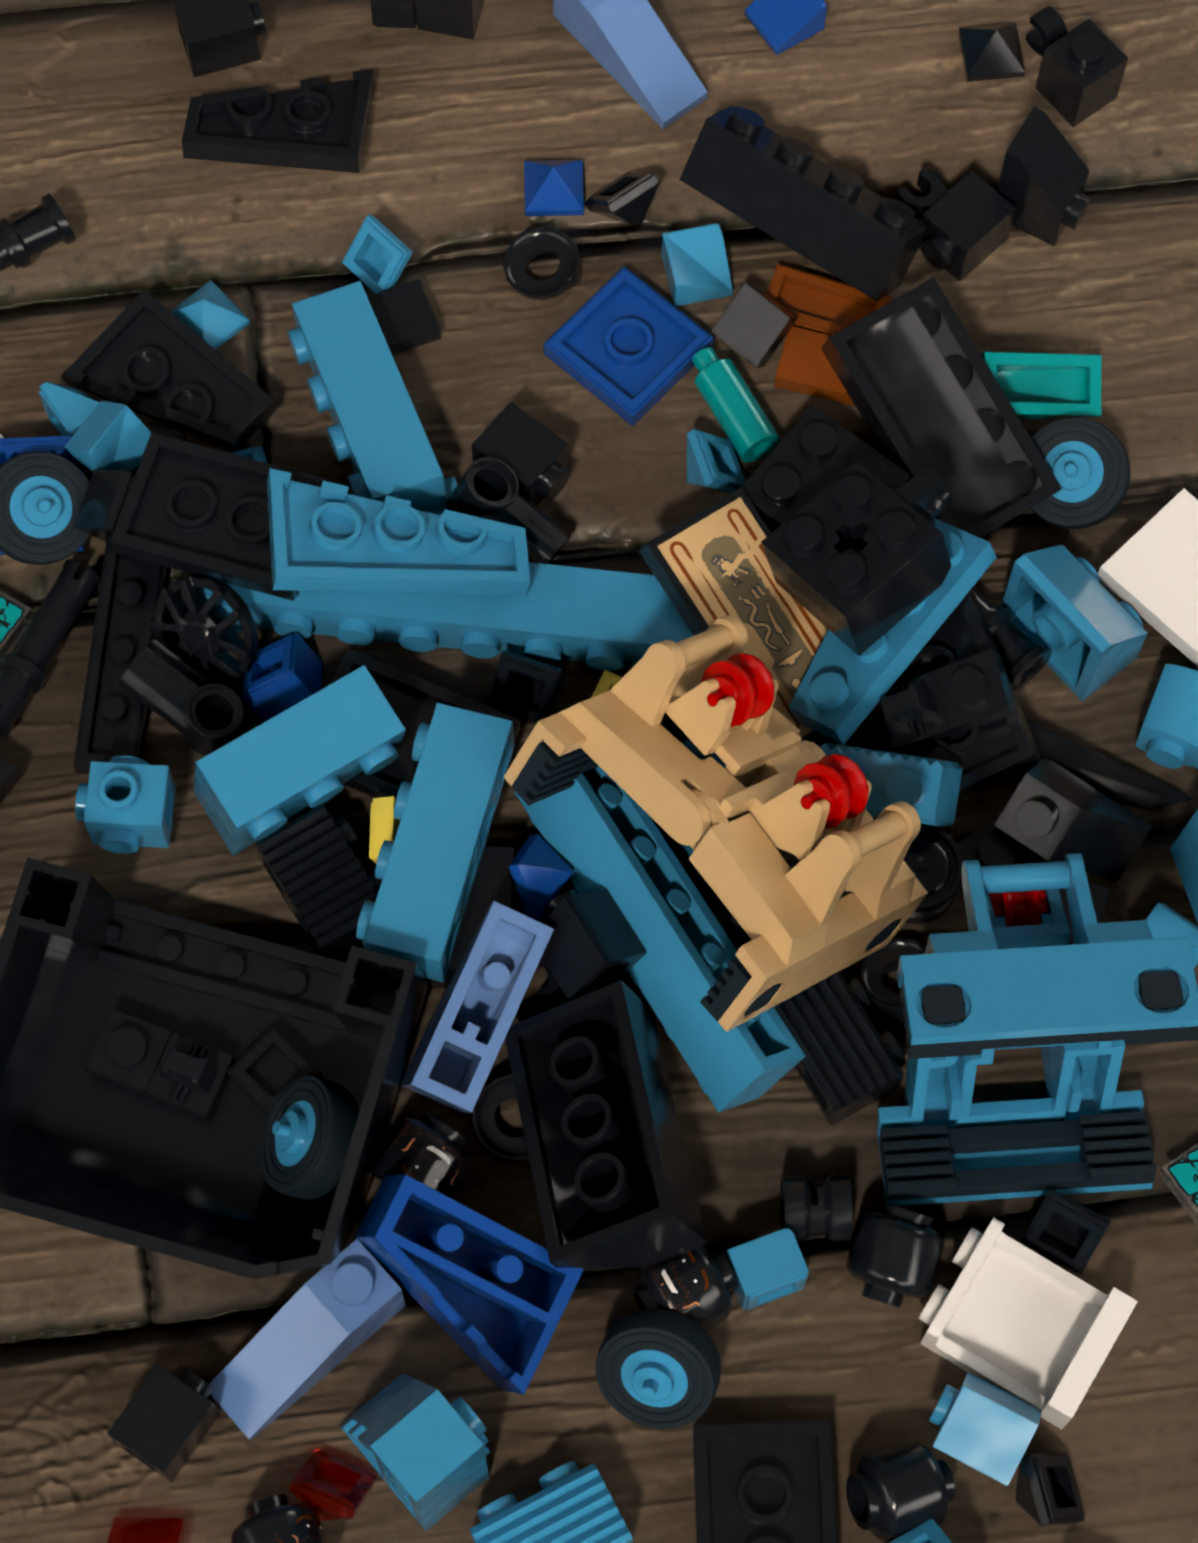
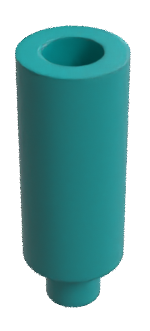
M707 347L697 352L692 358V362L699 371L694 383L741 460L745 463H750L768 455L779 444L780 436L731 359L720 360L712 347Z

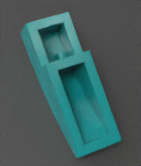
M980 353L1020 420L1063 419L1070 417L1096 418L1101 416L1102 355Z

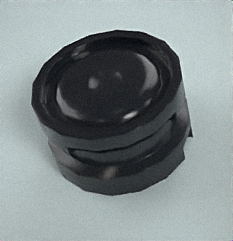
M921 824L917 837L911 843L903 859L928 892L905 922L913 924H923L936 920L950 909L962 882V862L964 861L959 845L946 831L936 826Z

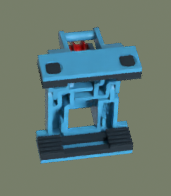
M1081 853L1065 854L1064 861L980 866L978 860L963 861L962 888L968 932L929 934L925 954L901 955L899 959L897 980L898 987L901 988L900 1001L903 1004L902 1015L906 1031V1044L908 1045V1063L904 1095L905 1106L879 1107L877 1112L876 1135L885 1202L895 1206L1039 1197L1046 1196L1050 1188L1062 1195L1152 1189L1157 1168L1156 1164H1153L1154 1152L1151 1151V1137H1148L1149 1126L1146 1124V1111H1143L1144 1099L1142 1090L1116 1092L1125 1045L1198 1040V987L1188 937L1153 939L1147 920L1097 923ZM1059 889H1066L1074 942L1071 945H1068L1071 933ZM1040 1047L1046 1098L972 1103L977 1065L993 1064L995 1048L1000 1050Z

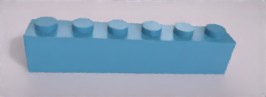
M599 766L581 773L578 778L573 780L575 783L571 788L529 806L514 791L527 811L531 822L539 830L546 843L574 871L569 880L577 892L583 894L607 888L647 950V953L628 970L630 977L641 990L664 1026L666 1034L678 1048L697 1078L701 1089L709 1097L718 1113L760 1098L806 1057L774 1007L726 1032L701 1004L700 1001L708 995V990L715 986L714 982L722 977L720 974L723 970L729 967L728 963L736 958L737 950L650 816Z

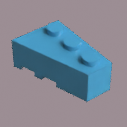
M363 665L196 761L193 793L234 857L256 841L277 831L289 819L309 806L310 808L317 807L336 796L343 790L344 786L342 784L360 772L364 771L368 776L392 763L399 756L396 749L401 746L406 729L366 666Z
M405 1373L399 1375L340 1425L341 1429L425 1532L489 1478L486 1456L490 1451L485 1445L489 1441L484 1435L487 1429L479 1417L460 1396L450 1404L437 1388Z

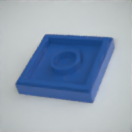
M624 266L559 328L543 346L545 356L631 426H634L695 366L692 358L697 352L707 347L713 348L714 337Z

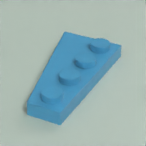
M269 468L267 496L273 590L527 595L531 579L526 529L523 527L447 509L441 515L414 509L410 506L411 501L386 495L385 502L347 494L349 486L323 481L321 487L290 480L292 473Z
M935 519V527L943 533L951 562V568L943 584L860 656L828 629L788 707L796 722L844 745L878 704L880 697L887 693L997 558L990 542Z

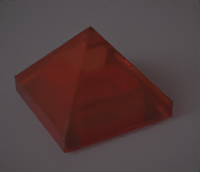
M315 1449L293 1479L289 1491L301 1503L313 1507L317 1511L320 1521L352 1519L373 1488L377 1476L331 1454Z

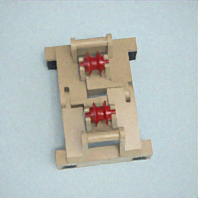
M731 615L716 619L706 631L676 643L671 640H663L652 644L644 656L609 691L539 720L503 777L529 806L571 788L575 783L573 780L578 778L581 773L599 766L671 838L679 844L690 846L693 849V853L688 858L689 861L751 938V941L739 948L735 954L736 958L728 963L729 967L720 974L722 977L714 982L715 986L710 988L707 992L708 995L700 1001L726 1032L887 946L928 894L903 860L921 827L919 814L915 808L907 802L898 801L885 807L875 820L866 810L872 788L870 781L865 778L858 764L849 757L837 753L826 755L814 742L808 740L801 741L802 738L799 736L801 730L773 707L778 690V682L772 678L771 673L761 660L754 655L743 652L748 642V634L743 623ZM688 737L704 756L715 752L726 764L725 768L711 756L700 760L680 740ZM777 848L795 855L800 862L791 869Z

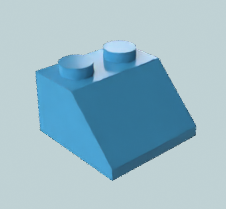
M1063 544L1025 553L1015 560L1001 605L1004 608L1008 607L1015 614L1014 623L1037 646L1045 644L1051 650L1052 654L1047 665L1083 702L1138 658L1148 634L1143 629L1142 620L1129 604L1123 601L1117 602L1101 585L1098 573L1087 560L1081 557L1075 558Z

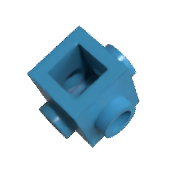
M115 756L109 762L91 761L88 783H79L77 788L75 813L76 820L84 822L93 844H99L106 851L120 854L137 852L139 847H170L176 787L169 766L149 765L145 760L133 756Z

